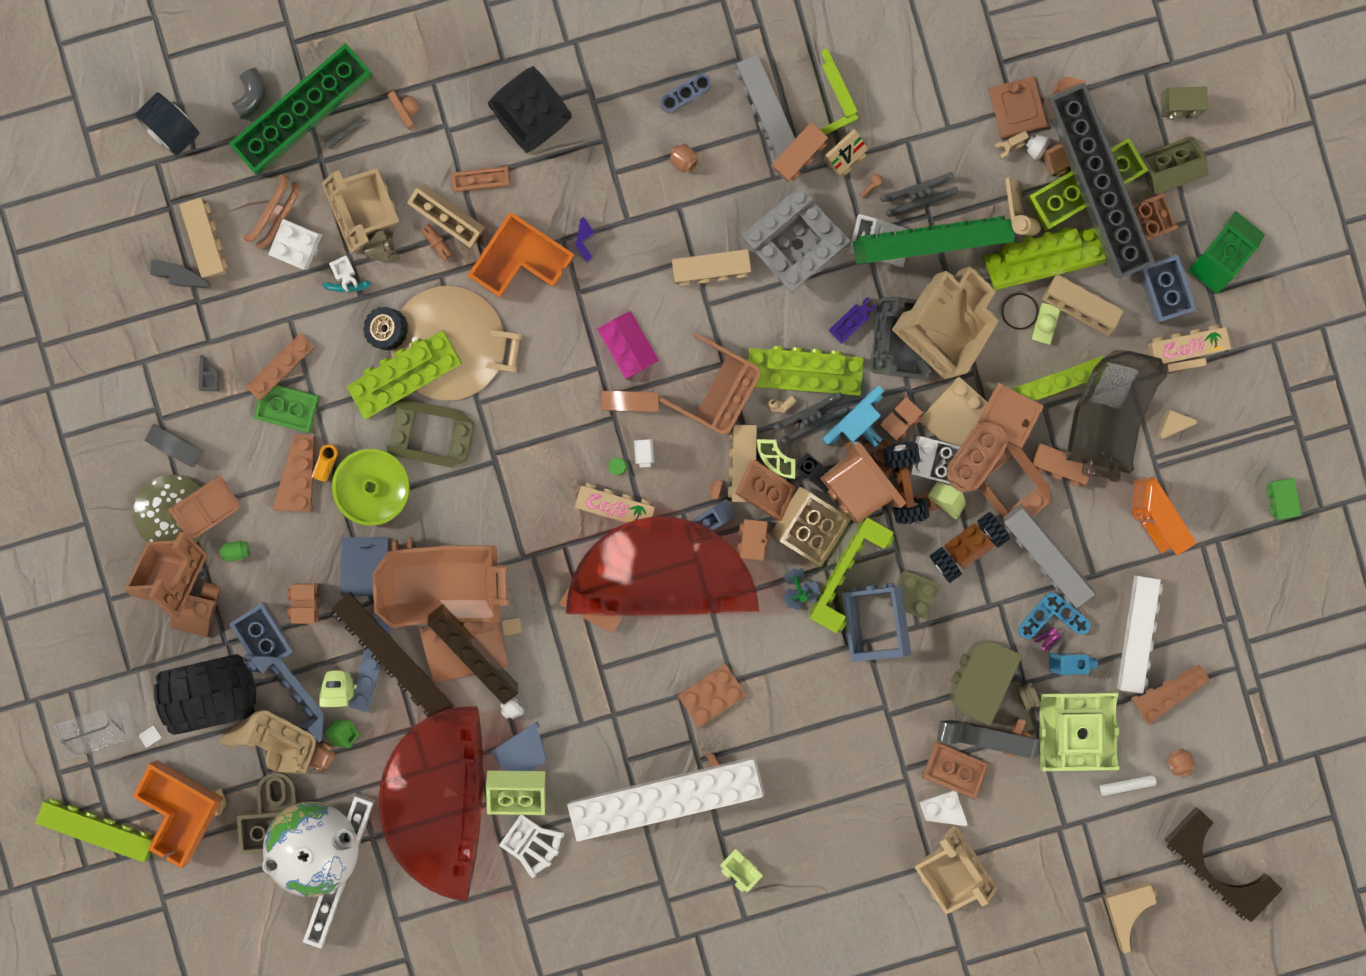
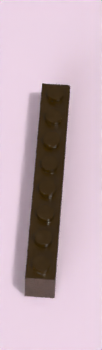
M350 592L332 607L334 611L332 615L339 622L343 620L346 623L345 629L352 636L354 634L360 639L358 643L365 650L368 648L373 653L371 657L378 664L383 663L386 667L384 671L391 678L396 677L399 681L397 685L404 692L409 691L412 695L410 699L417 706L421 704L425 709L423 713L430 720L434 718L437 722L454 707L453 703Z

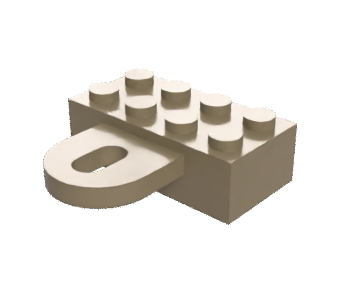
M273 772L263 777L257 786L258 811L244 812L237 815L240 854L263 853L264 838L271 822L283 810L297 804L296 786L288 775ZM272 781H278L281 784L282 798L279 801L272 798Z

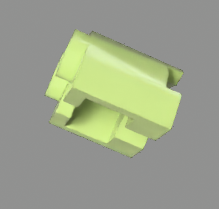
M737 849L720 865L723 868L721 872L728 879L733 877L737 881L735 886L742 892L746 891L748 893L763 877V874L757 870L758 868Z

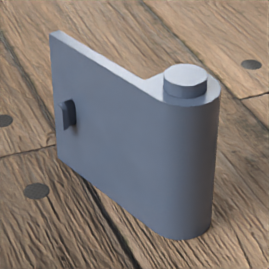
M342 537L341 596H345L348 592L353 596H373L372 574L388 552V537Z

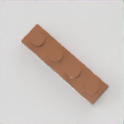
M300 333L246 388L261 401L315 347Z

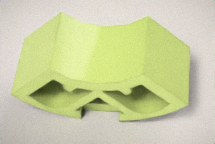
M757 439V451L765 466L781 477L795 479V459L783 455L777 446L776 440Z

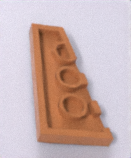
M294 434L272 510L312 512L315 435Z
M1198 665L1179 674L1177 679L1173 681L1167 680L1162 683L1163 686L1155 690L1150 688L1145 691L1144 695L1140 697L1136 695L1131 700L1143 720L1149 725L1210 681L1205 670Z

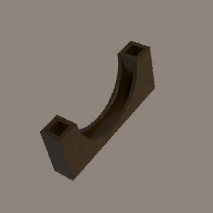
M1195 807L1164 839L1168 843L1166 847L1174 855L1178 853L1182 857L1180 861L1188 868L1192 866L1196 870L1194 874L1201 881L1205 879L1209 883L1207 887L1215 894L1219 892L1223 896L1221 900L1229 908L1233 906L1237 909L1235 912L1237 916L1243 921L1247 919L1252 922L1283 889L1265 873L1258 879L1243 885H1228L1214 879L1207 870L1203 859V842L1214 822L1199 808Z

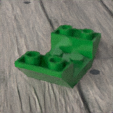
M1237 211L1233 212L1224 223V228L1187 270L1215 294H1218L1236 276L1259 247L1265 236L1263 232Z

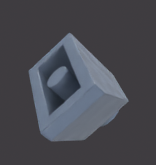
M726 499L696 517L690 523L699 538L735 517L736 513Z

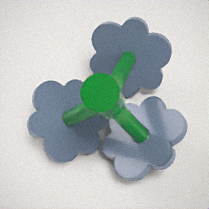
M802 568L792 569L784 575V580L787 584L793 583L797 586V589H788L786 591L787 594H784L782 597L789 609L794 608L798 610L801 608L802 602L807 600L816 602L818 596L821 595L818 582L808 580L805 582V585H800L801 579L805 578Z

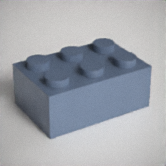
M1179 255L1156 262L1138 271L1155 324L1197 310Z
M266 602L259 604L229 623L248 655H271L282 660L296 651Z

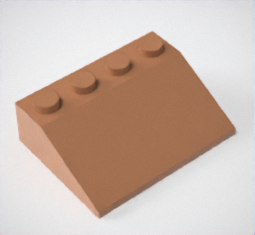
M461 622L502 667L509 666L499 622ZM428 625L419 628L434 683L474 674Z

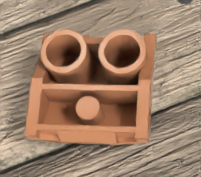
M1164 193L1133 205L1146 241L1178 229L1164 198Z

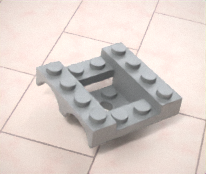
M801 185L742 234L743 240L792 295L804 281L823 270L837 253L851 246V241L815 204ZM795 241H802L803 247L796 250L793 248V243Z

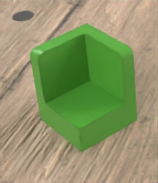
M339 719L333 720L324 733L333 746L350 748L360 735L351 721Z

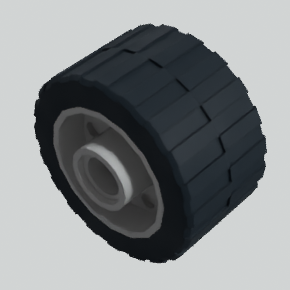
M156 92L135 113V117L147 129L148 134L175 156H178L199 135V131L189 121L187 115L159 92Z

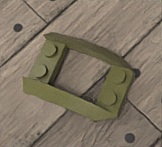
M404 399L396 403L394 406L396 407L390 442L389 445H386L388 453L396 457L451 468L468 461L475 423L463 411ZM417 412L455 419L447 457L409 449Z

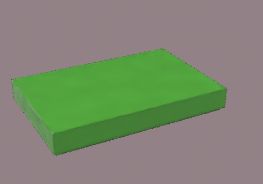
M276 385L261 401L258 400L253 419L310 433L320 396Z

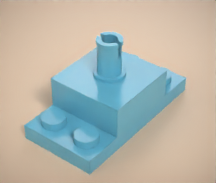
M879 385L876 386L820 440L825 445L829 443L832 445L841 438L840 433L850 442H854L860 435H863L873 447H876L878 443L873 437L878 442H881L883 438L871 426L881 415L872 405L878 403L883 398L881 394L884 390Z

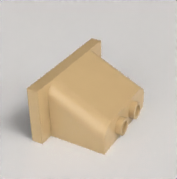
M377 168L345 179L342 178L340 170L332 172L321 183L350 254L358 252L369 242L367 236L396 225L399 222L394 202L390 200L387 185L382 181Z
M954 825L948 829L941 839L940 844L942 846L917 862L914 866L921 876V881L929 888L933 899L938 902L946 915L975 899L983 907L990 902L998 889L958 827Z

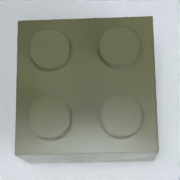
M1207 86L1169 87L1161 93V117H1167L1168 120L1179 119V116H1186V119H1196L1208 110Z
M902 570L896 586H902L905 611L927 620L940 584ZM892 597L889 602V606L893 607Z

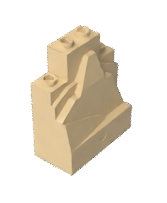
M970 266L959 270L955 277L947 271L935 274L912 310L902 313L892 331L944 379L966 374L998 323L993 313L986 309L996 291H994L989 282L985 281Z

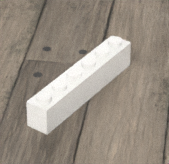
M1134 575L1117 689L1143 694L1144 689H1147L1148 678H1146V673L1150 670L1151 666L1149 653L1153 651L1154 647L1152 634L1156 632L1157 628L1155 615L1159 613L1160 609L1158 595H1161L1163 589L1160 579Z

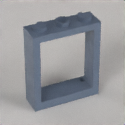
M887 583L883 584V588H877V585L865 586V590H860V587L848 588L849 592L842 593L851 662L911 655L902 586ZM891 593L899 648L863 651L856 597Z

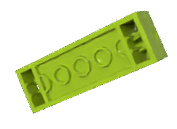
M868 517L860 522L823 587L821 595L818 596V600L808 614L810 619L836 634L838 630H843L847 623L845 621L846 616L827 606V602L831 603L836 595L834 592L837 585H842L846 577L843 575L846 569H851L855 562V559H853L855 553H860L865 544L862 542L863 539L885 549V547L891 546L894 540L892 536L894 532Z

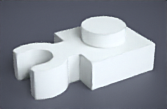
M347 255L329 263L338 282L343 280L342 287L346 292H348V283H353L355 288L358 287L356 280L350 277L355 272Z

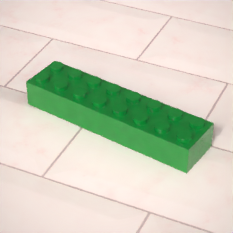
M345 43L233 139L229 145L252 172L258 176L374 75Z
M1005 216L972 220L969 221V224L968 221L936 225L932 226V228L931 226L915 228L914 232L913 229L895 231L896 235L894 231L877 234V238L876 234L859 236L858 241H853L856 264L1009 243L1015 242L1011 219H1005Z

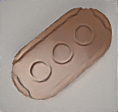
M991 421L982 422L974 427L948 465L947 479L952 487L960 492L976 490L982 485L1007 448V434L1003 427Z

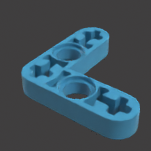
M1049 592L1043 596L1018 627L1019 635L1025 639H1030L1036 635L1053 614L1071 630L1081 635L1086 634L1090 630V623L1058 594ZM1055 596L1056 599L1054 601L1058 605H1060L1061 602L1063 603V605L1060 606L1057 610V613L1054 611L1055 609H1057L1055 605H1048V597L1053 598ZM1064 608L1071 610V617L1068 619H1064L1061 615ZM1038 610H1042L1045 614L1042 621H1037L1034 617L1035 612ZM1031 618V620L1034 623L1038 624V626L1035 627V625H1033L1030 628L1031 634L1026 633L1024 635L1023 627H1028L1031 624V622H1028V620ZM1074 618L1081 623L1084 621L1085 629L1077 630L1078 625L1075 622H1072L1070 625L1069 622Z

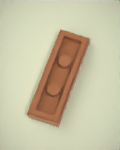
M508 166L451 173L454 193L511 186Z

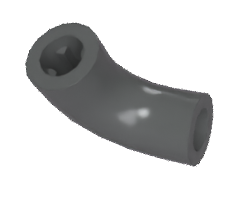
M251 68L239 76L245 87V93L240 99L234 101L232 105L241 120L257 110L264 98V84L257 68Z

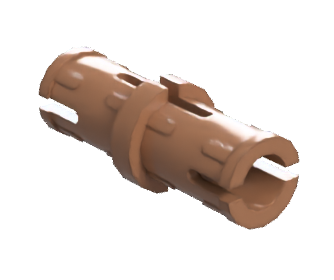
M431 224L425 225L426 229L422 228L420 232L423 233L430 242V247L437 251L442 260H447L453 253L443 242L442 236H438Z

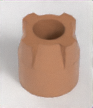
M205 582L201 597L217 600L221 588Z

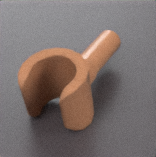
M879 174L870 178L872 184L860 194L863 198L871 190L882 184Z

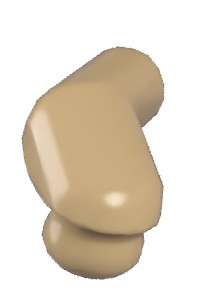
M791 395L784 402L771 399L768 406L773 412L786 413L797 401Z
M221 787L213 790L214 793L223 797L213 817L220 816L227 805Z

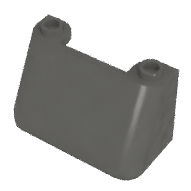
M883 297L879 300L870 363L872 373L922 380L929 379L930 365L892 331L902 313L912 310L917 300L903 297Z

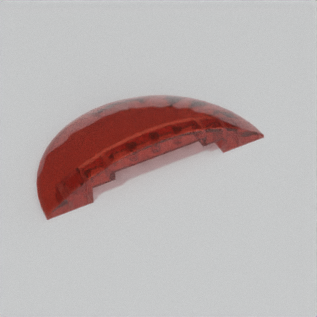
M664 516L647 517L625 523L599 539L579 563L572 577L566 601V614L685 616L759 612L758 597L753 579L744 561L734 548L709 528L686 519Z
M464 706L444 710L429 716L413 727L400 740L389 757L382 775L379 791L380 822L387 844L395 859L414 880L425 888L441 896L461 901L468 900L475 868L481 824L483 749L478 706Z

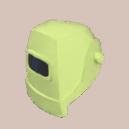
M339 670L326 672L320 691V707L348 706V701L354 697V689L357 688V685L353 684V678H351L350 673Z

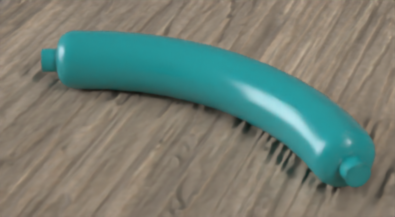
M366 280L357 283V288H355L354 284H347L348 292L369 288L371 282ZM326 282L322 285L326 290L346 292L342 284Z

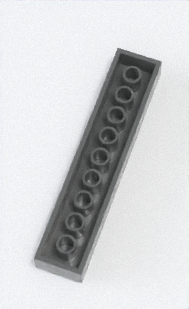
M1078 83L1043 98L1113 277L1121 279L1155 264L1086 84Z

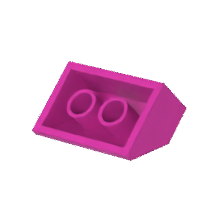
M631 311L597 328L626 380L659 361Z

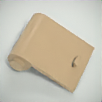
M1005 178L1013 230L1020 235L1031 237L1038 235L1041 231L1040 221L1024 215L1020 181Z

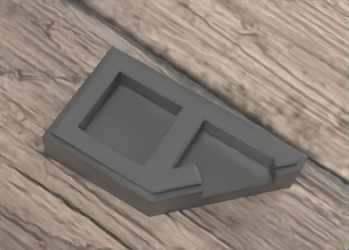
M200 355L199 391H219L220 372L204 355Z

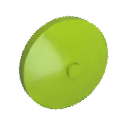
M363 449L347 456L337 467L332 481L333 498L341 513L351 521L366 526L381 525L394 519L405 507L410 493L409 477L402 463L390 453L378 449Z

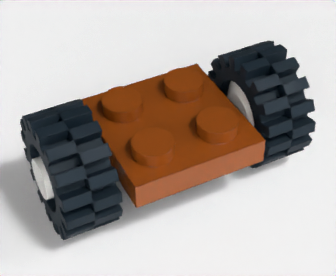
M900 442L887 446L883 450L886 466L893 467L894 478L897 479L899 484L896 486V490L906 502L901 508L893 507L895 522H898V524H912L913 522L919 523L918 521L922 522L924 519H928L930 515L927 500L913 498L910 475L907 468L909 465H914L920 461L918 444Z
M990 511L977 520L984 532L974 523L945 544V549L940 547L929 555L936 568L949 583L962 575L956 562L964 569L992 549L994 545L999 548L1010 540L1007 531Z

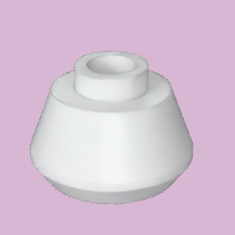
M1036 135L1035 138L1031 136L1025 145L1028 147L1027 152L1034 160H1039L1046 151L1050 140L1047 136Z
M515 697L503 705L501 703L500 705L502 708L500 712L506 719H515L524 715L525 709Z

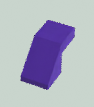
M582 217L575 246L586 263H588L593 257L583 242L594 236L595 233L586 219Z

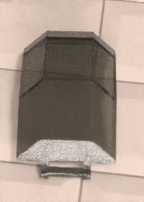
M1114 350L1102 358L1094 367L1074 410L1066 460L1083 464L1082 474L1084 476L1090 477L1093 475L1110 479L1111 482H1119L1121 478L1120 472L1131 474L1134 470L1133 460L1140 423L1158 386L1167 377L1161 358L1133 351ZM1093 465L1110 468V471L1093 468Z

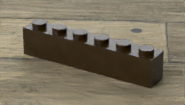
M444 604L428 615V626L503 705L518 694V683Z

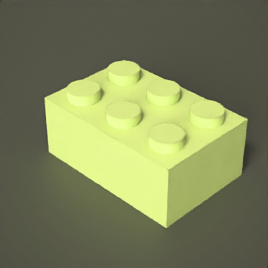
M487 771V814L545 815V771Z

